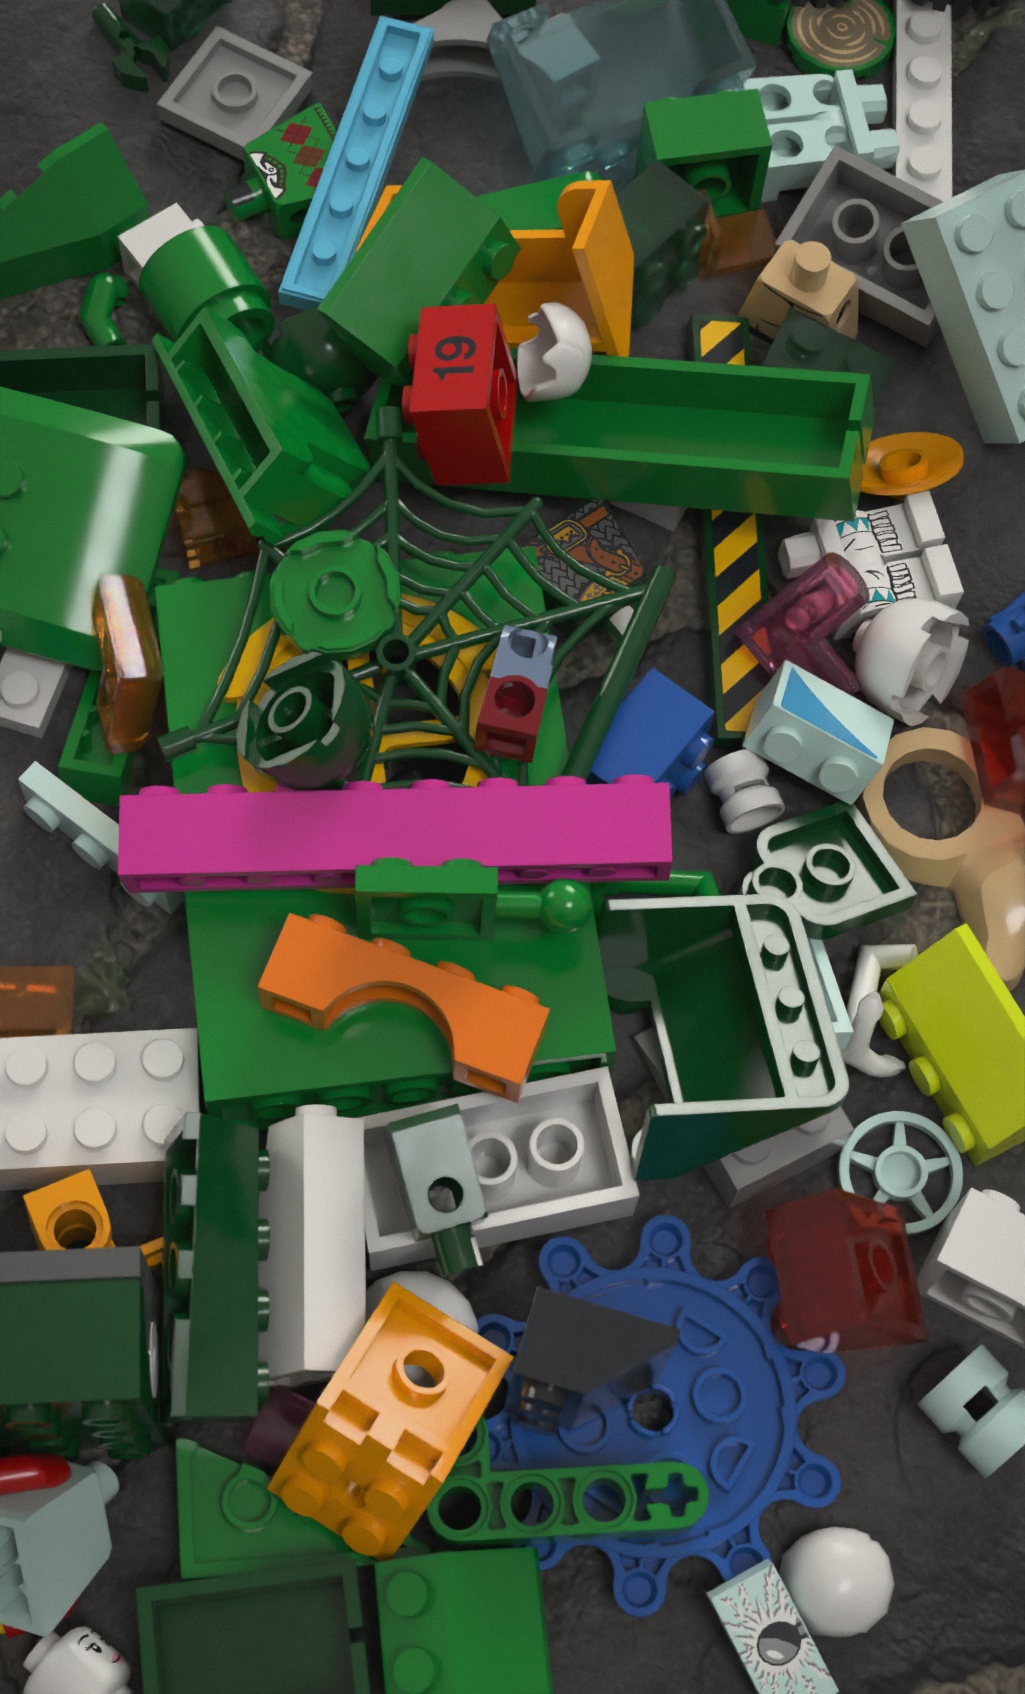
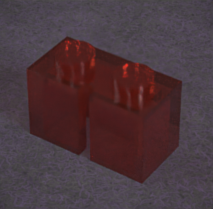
M1004 666L960 696L984 805L1025 816V672Z

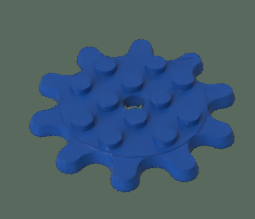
M658 1215L646 1223L641 1233L640 1250L637 1258L623 1269L608 1270L600 1267L591 1259L586 1248L578 1240L567 1236H559L549 1240L539 1254L538 1263L541 1275L551 1291L681 1329L677 1345L656 1384L571 1431L557 1427L554 1436L535 1433L517 1426L514 1423L517 1414L503 1410L500 1414L486 1420L489 1434L491 1472L681 1462L689 1464L701 1473L706 1480L709 1490L708 1507L698 1523L686 1533L664 1537L512 1545V1548H538L540 1571L551 1569L561 1560L566 1552L576 1546L590 1545L599 1548L606 1553L612 1562L614 1571L613 1595L618 1607L627 1615L637 1618L648 1617L657 1612L666 1596L667 1577L670 1569L677 1561L685 1557L699 1556L709 1560L718 1569L725 1582L767 1558L772 1562L769 1551L762 1542L758 1530L759 1518L764 1509L771 1503L780 1500L793 1501L811 1509L824 1508L836 1499L841 1486L839 1471L835 1465L827 1458L813 1453L804 1446L798 1435L797 1428L799 1415L806 1406L816 1401L827 1400L835 1396L842 1389L846 1379V1372L841 1358L826 1348H811L803 1351L791 1350L782 1346L774 1337L771 1330V1315L788 1289V1277L785 1269L779 1262L769 1257L760 1256L750 1259L729 1279L720 1281L706 1279L692 1265L690 1257L691 1237L687 1226L680 1219L671 1215ZM499 1314L484 1315L476 1320L478 1335L514 1357L503 1376L509 1388L526 1323L514 1321ZM644 1394H656L663 1397L671 1409L670 1423L658 1432L641 1427L632 1416L633 1403ZM472 1431L459 1456L465 1455L473 1449L477 1441L474 1431ZM633 1482L637 1495L636 1510L633 1517L635 1521H645L642 1511L646 1504H668L671 1509V1516L680 1517L685 1505L692 1502L691 1495L679 1494L676 1482H668L662 1495L641 1498L643 1483ZM593 1486L583 1495V1504L586 1512L597 1521H612L622 1513L623 1505L621 1498L609 1486ZM530 1489L532 1507L527 1517L521 1523L527 1526H537L549 1519L552 1508L545 1494L538 1490Z

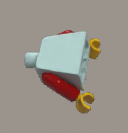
M49 1452L0 1457V1635L6 1633L7 1638L12 1639L30 1632L47 1637L61 1620L67 1618L74 1611L81 1593L109 1558L112 1544L105 1505L119 1491V1481L113 1470L100 1461H91L83 1466L68 1462L57 1453Z

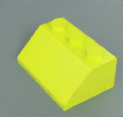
M965 923L952 930L885 980L878 993L884 1006L879 1023L889 1038L900 1040L911 1059L909 1069L915 1084L924 1095H932L945 1116L943 1118L945 1132L955 1144L958 1152H967L976 1167L1025 1141V1016L970 927Z

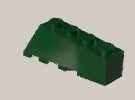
M185 1112L164 1140L160 1423H245L258 1416V1405H266L269 1396L267 1361H258V1333H265L267 1331L270 1314L268 1290L258 1289V1261L267 1260L270 1245L268 1219H258L259 1191L266 1192L269 1184V1152L267 1149H259V1129L203 1113Z

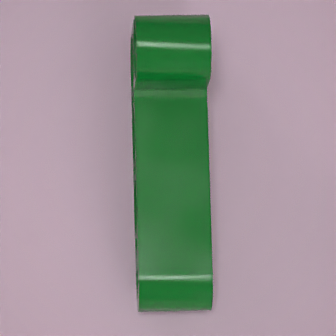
M481 1415L473 1429L477 1438L473 1449L465 1455L458 1456L445 1481L428 1504L427 1513L431 1530L437 1539L447 1546L455 1548L664 1537L686 1533L698 1523L708 1507L709 1490L706 1480L701 1473L689 1464L681 1462L491 1472L488 1428L485 1418ZM633 1482L643 1483L641 1498L658 1497L663 1494L668 1482H676L679 1494L691 1495L692 1502L685 1505L680 1517L671 1516V1509L668 1504H646L642 1511L645 1521H635L633 1517L636 1510L637 1495ZM597 1485L611 1487L621 1498L623 1505L621 1515L615 1520L608 1522L593 1519L584 1508L583 1495L585 1492ZM534 1489L545 1494L552 1508L549 1519L537 1526H527L517 1521L512 1514L510 1504L519 1492ZM457 1493L468 1494L473 1497L479 1504L481 1511L476 1524L469 1529L461 1531L453 1530L446 1526L439 1516L440 1506L443 1501L450 1495Z

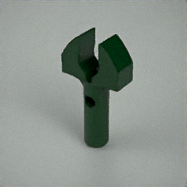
M101 3L97 5L92 11V18L120 52V56L111 61L114 76L122 86L136 91L149 92L147 76L137 66V61L155 67L164 82H167L170 73L168 46L163 39L157 35L147 41L138 40L109 4Z

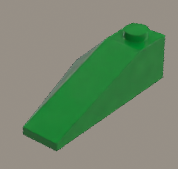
M102 122L46 156L37 165L43 171V174L19 196L10 189L0 198V299L110 268L122 260L118 236L151 218L149 205L109 130Z

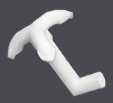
M915 944L860 945L846 1010L854 1033L847 1048L840 1049L844 1063L857 1068L868 1076L891 1077L906 1070L904 1061L887 1054L878 1055L869 1046L876 1023L881 1018L884 1010L881 997L877 993L881 970H899L916 958L918 952Z

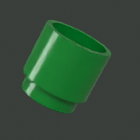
M201 226L174 236L150 256L140 273L139 290L175 343L203 307L224 317L235 325L245 335L257 353L262 349L264 337L267 335L270 339L274 331L275 318L270 311V294L230 235L222 228Z

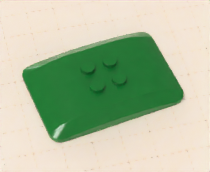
M0 387V630L2 632L0 647L94 672L108 673L117 670L129 660L135 648L185 473L186 456L183 447L171 434L114 416Z

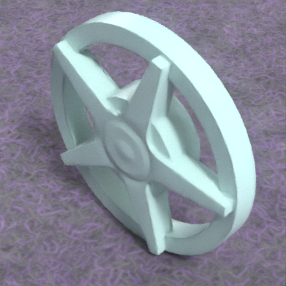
M890 1111L872 1116L855 1128L847 1144L843 1146L840 1152L837 1178L845 1203L860 1221L874 1230L885 1234L910 1236L932 1229L952 1211L961 1193L963 1167L955 1144L940 1126L926 1117L915 1113ZM894 1124L892 1145L885 1149L879 1157L853 1151L858 1140L867 1132L879 1126ZM904 1124L918 1128L931 1136L941 1147L946 1157L925 1160L917 1150L907 1146ZM850 1162L872 1173L873 1183L877 1192L867 1208L860 1202L853 1190L849 1175ZM949 1167L951 1180L947 1198L941 1208L933 1214L921 1190L925 1186L929 1174ZM888 1199L893 1201L907 1200L923 1220L915 1223H894L874 1214Z

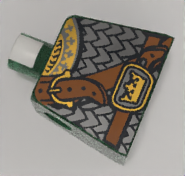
M593 499L548 528L561 547L581 565L631 588L646 584V570L605 500ZM539 534L520 545V548L535 546L539 572L557 588L579 602L614 593V591L608 590L575 573L550 550ZM542 588L546 611L566 606ZM638 601L616 607L593 626L579 642L603 628L618 646L633 614V607L637 605ZM591 614L559 622L552 626L568 639L575 629Z

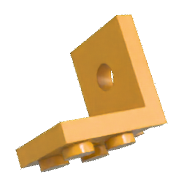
M393 1281L318 1399L266 1489L282 1498L287 1507L295 1513L311 1517L343 1537L344 1541L358 1553L373 1556L379 1561L391 1560L445 1481L514 1357ZM417 1365L424 1368L432 1376L435 1387L422 1388L415 1385L407 1378L403 1366Z

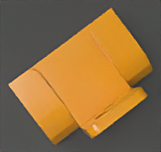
M90 1169L23 1195L31 1231L39 1251L67 1250L65 1248L68 1245L77 1241L91 1243L84 1249L115 1247L112 1240L109 1215ZM163 1237L140 1246L150 1270L162 1265Z

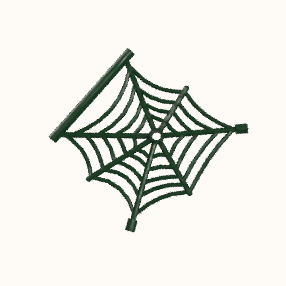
M393 406L381 407L376 410L377 443L383 446V454L360 484L332 510L309 525L284 535L278 543H267L264 538L258 541L259 556L239 634L219 685L197 729L190 731L189 727L185 726L157 737L166 762L197 751L196 744L201 742L237 745L236 736L225 735V733L237 729L244 706L249 699L252 702L254 701L269 670L281 635L275 620L273 621L258 668L236 713L213 723L212 721L231 685L247 645L269 559L278 566L284 559L285 554L280 548L314 534L340 517L368 491L383 471L384 502L355 527L347 531L361 535L385 515V535L371 544L374 546L377 544L382 549L386 547V552L399 574L400 593L402 585L420 595L441 597L442 599L435 606H418L402 598L401 594V609L394 629L390 634L384 636L379 641L377 648L374 649L377 660L348 670L359 683L376 675H379L383 681L380 693L370 686L360 683L368 693L369 699L377 705L373 716L375 726L371 743L360 762L356 781H371L375 764L409 758L448 760L480 769L488 779L507 778L502 773L501 757L490 754L489 758L486 753L474 751L475 740L469 734L470 698L484 662L499 645L504 626L508 625L546 633L553 624L591 614L575 629L554 654L551 682L562 661L593 626L616 607L638 601L560 775L580 777L587 782L674 586L677 574L668 567L655 565L646 584L631 588L581 565L561 547L548 530L539 514L544 505L543 500L539 497L532 498L526 506L482 508L447 498L420 481L397 455V445H400L403 441L402 411ZM398 471L416 490L449 510L481 518H515L498 534L465 536L442 531L418 518L399 499ZM399 513L413 526L437 540L463 546L491 545L475 562H459L433 556L400 536ZM532 521L538 534L550 550L570 569L592 582L614 591V593L579 602L546 579L528 559L514 539ZM508 548L532 580L553 598L566 606L537 614L508 590L491 565ZM400 549L428 565L465 573L451 589L423 585L401 574ZM484 574L500 597L524 617L498 624L479 606L468 590ZM461 599L472 614L487 628L457 635L450 624L448 613ZM402 609L413 615L426 616L408 636L403 634ZM440 624L446 639L419 646L431 631ZM487 643L474 658L461 690L458 721L446 707L448 677L461 649ZM447 653L438 673L435 694L416 672V662ZM399 655L404 657L406 661L401 664H391L387 659L391 656ZM335 660L340 664L343 662V660ZM408 684L422 701L394 698L396 687ZM390 709H412L433 713L441 724L419 721L386 723ZM422 731L452 736L468 755L446 749L404 748L379 753L383 735ZM519 760L517 762L518 786H529V763ZM344 778L334 785L342 790V786L349 783V781ZM426 779L399 780L380 784L383 786V789H410L411 783ZM446 781L450 783V788L473 787L469 785Z

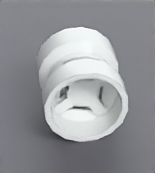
M749 749L727 754L713 762L704 771V777L711 793L719 796L723 805L720 809V816L726 831L731 834H740L761 828L773 822L785 811V805L779 791L769 786L766 777L769 773V767L766 759Z

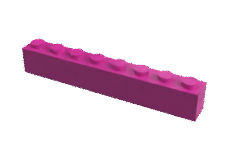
M637 774L617 777L613 780V784L587 785L583 778L560 776L548 779L545 782V786H518L517 781L509 778L484 779L478 782V787L450 788V783L446 781L426 779L411 783L410 789H383V786L376 782L354 781L344 784L342 790L296 791L277 785L274 788V792L248 793L245 787L239 785L219 784L208 787L205 794H180V791L173 787L148 786L140 789L139 795H120L118 876L129 893L355 888L356 865H371L376 859L396 857L409 860L413 866H441L447 860L459 858L476 860L482 863L483 867H498V884L550 883L560 878H569L580 883L669 881L672 867L669 783H654L652 777Z

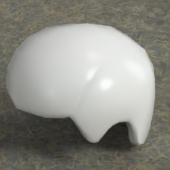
M558 302L544 303L538 312L528 316V322L539 327L538 334L531 340L520 343L517 349L519 387L521 395L527 402L558 400L574 394L580 389L588 376L592 362V345L585 322L566 305Z
M835 1526L813 1530L802 1535L783 1554L778 1573L808 1632L812 1635L849 1637L867 1632L887 1614L895 1585L889 1557L879 1542L871 1540L869 1534L859 1530Z

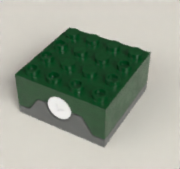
M140 1246L0 1252V1457L9 1456V1453L49 1452L63 1456L68 1462H74L80 1459V1450L108 1449V1458L132 1460L150 1457V1447L168 1446V1423H160L162 1295Z

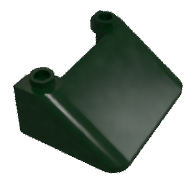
M770 894L606 900L602 903L597 924V934L609 1008L619 1014H632L640 1008L649 1009L670 1100L668 1104H654L648 1107L643 1129L633 1139L630 1149V1164L634 1181L672 1179L829 1114L842 1105L849 1087L848 1075L803 921L794 905L781 897Z

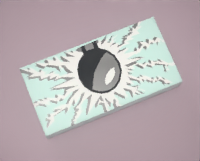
M768 1558L706 1593L757 1694H836L839 1692L774 1564Z

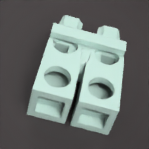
M852 69L836 71L834 77L826 74L741 80L739 91L758 88L773 145L761 203L777 201L779 191L810 187L835 145L880 169L895 166L900 151L896 130L882 129L869 131L867 125L883 123L887 112V98L883 84L856 85Z

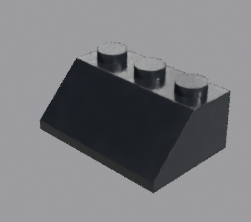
M537 1286L512 1371L503 1411L517 1414L514 1423L521 1428L535 1433L554 1436L557 1427L571 1431L655 1385L677 1345L681 1329Z

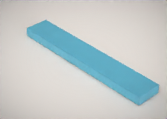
M384 16L379 17L279 288V304L302 310L319 307L355 255V251L376 208L432 51L435 29Z

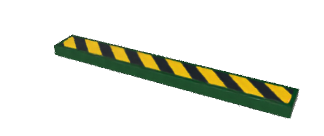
M691 314L687 324L689 361L752 366L748 318ZM698 508L710 708L715 711L711 723L712 738L714 739L713 747L745 748L742 744L755 701L774 676L762 514Z

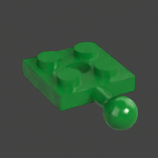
M386 857L374 860L371 865H356L355 897L358 938L493 940L495 918H540L544 925L552 931L571 933L583 927L592 912V900L588 890L580 882L569 878L553 880L541 892L498 891V867H483L482 863L472 859H451L443 862L441 866H413L409 860Z

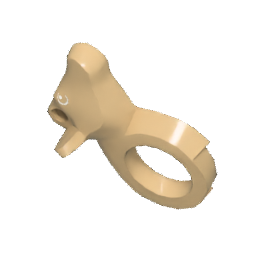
M928 727L896 734L889 740L884 766L859 795L857 809L907 880L922 885L948 888L953 893L962 924H968L1009 991H1012L1018 986L1025 968V825L1017 806L994 763L986 751L975 742L950 730ZM918 761L940 763L957 772L970 787L976 803L973 825L960 835L943 840L919 838L909 833L897 824L886 807L883 789L887 776L902 765Z

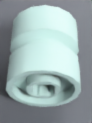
M981 1344L919 1401L917 1405L942 1433L956 1432L960 1436L958 1450L986 1479L1025 1444V1389L1011 1390L1006 1385L1009 1372ZM981 1390L992 1400L994 1405L975 1421L963 1405Z

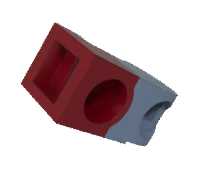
M508 625L504 626L477 721L474 751L528 763L533 762L553 668L552 662L557 636Z

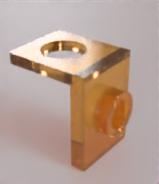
M706 189L696 191L690 233L706 277L767 265L776 253V239L765 210L760 209L717 219Z

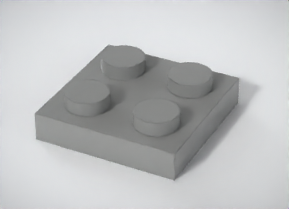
M216 26L158 101V117L244 161L243 149L248 142L292 117L313 88V72Z

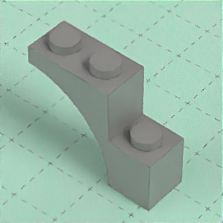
M453 0L435 13L413 23L435 29L434 45L421 81L453 76L479 78L496 82L532 100L551 119L597 95L600 57L563 12L544 22L531 24L517 36L487 0Z

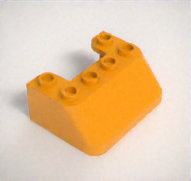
M612 181L573 182L563 189L557 202V213L563 229L509 230L521 247V250L515 257L510 272L500 279L484 304L496 303L508 346L511 349H518L520 343L529 341L538 334L539 327L529 323L528 316L538 312L544 303L558 302L568 306L585 322L592 345V354L629 357L634 252ZM402 185L385 187L355 253Z

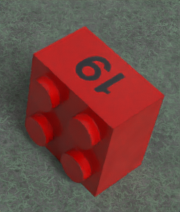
M492 303L421 307L418 334L410 335L408 344L409 363L412 372H414L413 384L405 386L402 395L405 422L407 425L414 424L416 429L418 458L420 461L428 462L436 486L509 483L519 381L497 305Z

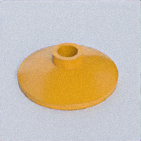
M930 432L898 433L872 440L869 445L866 465H863V480L860 491L874 495L890 496L895 500H905L906 495L924 492L953 478L963 466V449L954 439Z

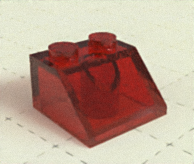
M834 1188L765 1211L769 1228L766 1248L769 1259L777 1272L782 1299L778 1307L779 1319L783 1330L789 1338L790 1346L821 1353H834L913 1345L929 1341L902 1209Z

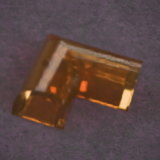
M102 574L97 581L92 610V619L103 664L96 706L106 750H109V754H119L138 750L146 744L150 737L164 668L144 584L138 578L127 574Z

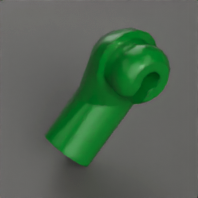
M102 272L92 277L86 285L78 319L94 346L127 345L111 318L114 307L122 306L125 302L123 298L129 295L128 285L119 275H110L109 273Z

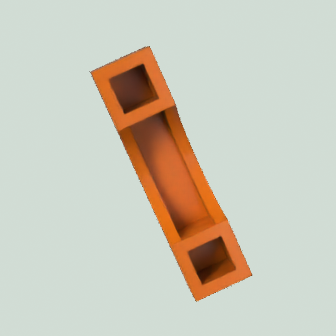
M289 913L257 986L261 1008L325 1032L342 1015L365 1004L393 1002L409 1006L426 1015L443 1033L451 1051L453 1080L512 1102H519L548 1024L550 1009L539 1005L540 1000L538 997L515 986L504 985L498 990L476 982L473 973L450 962L440 961L435 967L410 957L411 953L408 949L388 939L374 938L372 943L351 936L346 934L347 929L342 924L329 917L311 914L308 919Z

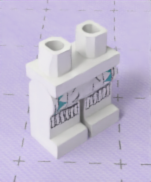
M930 491L906 495L903 504L866 512L857 510L854 522L814 518L809 532L782 540L778 551V560L783 575L789 579L813 574L816 587L800 589L796 592L794 610L800 629L830 627L833 640L851 637L853 632L857 633L865 620L874 619L885 607L904 599L925 598L956 609L964 590L948 544L942 545L945 535Z

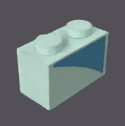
M785 660L755 701L742 746L852 805L884 766L894 719Z

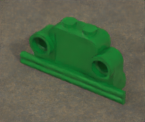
M203 307L176 343L158 333L153 337L152 344L251 535L255 537L263 536L265 541L270 544L278 543L284 534L286 535L305 527L332 510L360 484L370 471V465L331 400L313 385L280 368L255 352L245 335L224 317ZM329 523L322 529L318 530L317 532L327 531L326 529L331 525V523Z

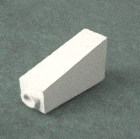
M329 1105L297 1107L294 1117L270 1125L268 1128L266 1149L270 1157V1177L267 1191L259 1192L258 1219H268L270 1245L267 1260L258 1261V1289L268 1290L270 1314L267 1331L265 1333H258V1361H267L269 1387L299 1388L330 1381L366 1325L364 1119L338 1117L337 1108Z

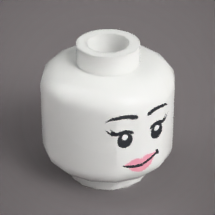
M87 1626L74 1628L62 1638L52 1631L47 1637H43L23 1663V1666L32 1673L25 1684L23 1694H134V1691L127 1686L131 1675V1667L128 1660L93 1629Z

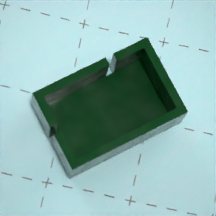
M153 344L0 351V387L92 410L162 431L165 429L164 381L160 358Z
M355 1559L136 1588L144 1694H371L365 1642L351 1643L350 1636L364 1634L358 1571Z

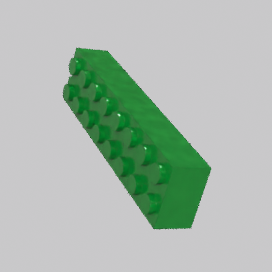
M509 348L518 376L517 349ZM592 354L588 376L580 389L569 397L551 401L527 402L521 395L518 383L509 483L439 486L854 522L863 480V465H866L874 424L870 374ZM381 378L364 436V441L373 464L383 454V446L377 443L376 410L385 406L397 407L402 411L403 439L402 443L397 445V455L420 481L427 485H436L428 462L420 461L418 458L414 424L407 425L405 422L402 408L403 388ZM384 471L379 475L380 481H384ZM398 471V482L409 483Z

